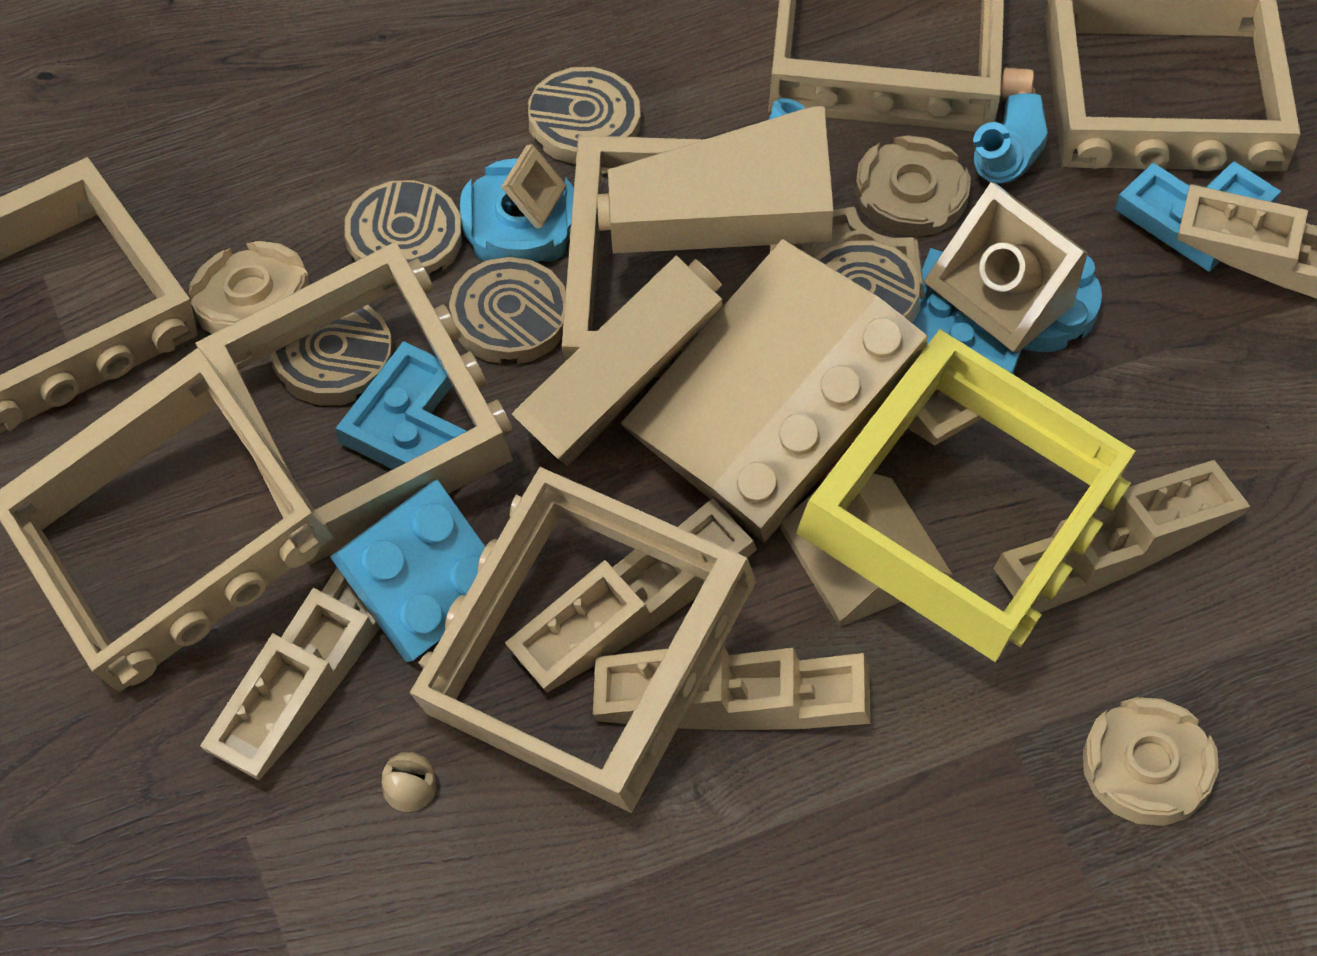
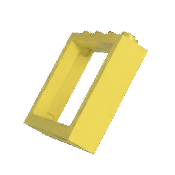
M939 329L809 499L796 534L996 662L1010 641L1022 647L1036 626L1042 614L1034 610L1033 606L1039 597L1043 595L1050 601H1053L1073 570L1071 566L1064 563L1071 550L1081 556L1087 551L1104 524L1094 518L1101 506L1113 512L1131 484L1121 475L1133 457L1135 450ZM936 389L1090 485L1004 612L846 511Z

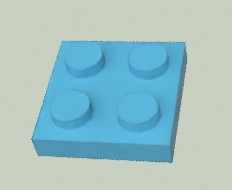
M437 479L427 484L336 551L330 558L404 661L409 662L416 659L441 639L446 630L445 621L451 605L460 595L467 594L478 575V562L485 546Z

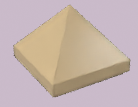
M533 144L526 145L501 186L536 229L543 227L567 187Z

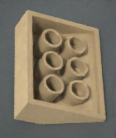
M782 239L621 422V426L710 500L714 498L733 519L762 543H765L871 420L926 348L927 335L877 295Z

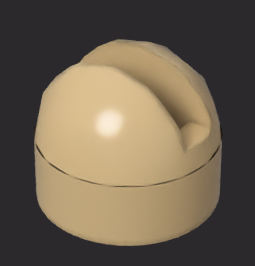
M401 752L390 758L383 769L381 776L383 796L387 803L396 810L403 812L418 811L426 807L434 798L436 793L435 772L424 756L415 752ZM401 771L425 775V778L423 780L415 775L403 773Z

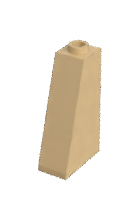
M811 106L608 169L609 193L597 194L599 231L611 230L613 253L764 246L778 244L782 239L790 244L831 242L834 210L825 106Z
M676 255L541 384L512 415L558 460L569 466L723 307L722 298L715 293L722 286L721 282L698 260L695 259L687 266Z

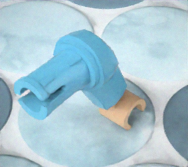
M1004 69L1001 82V100L1005 102L1004 124L989 122L980 126L975 132L973 143L977 147L974 152V165L978 174L989 182L1006 184L1017 180L1033 165L1047 144L1048 131L1041 95L1035 93V88L1033 87L1034 72L1030 69Z

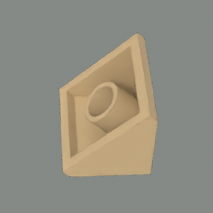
M990 182L923 282L1011 351L1018 353L1074 306L1088 252L999 185Z
M873 473L846 511L952 578L953 574L893 479ZM815 491L782 522L781 531L839 628L901 602L796 534L808 501Z

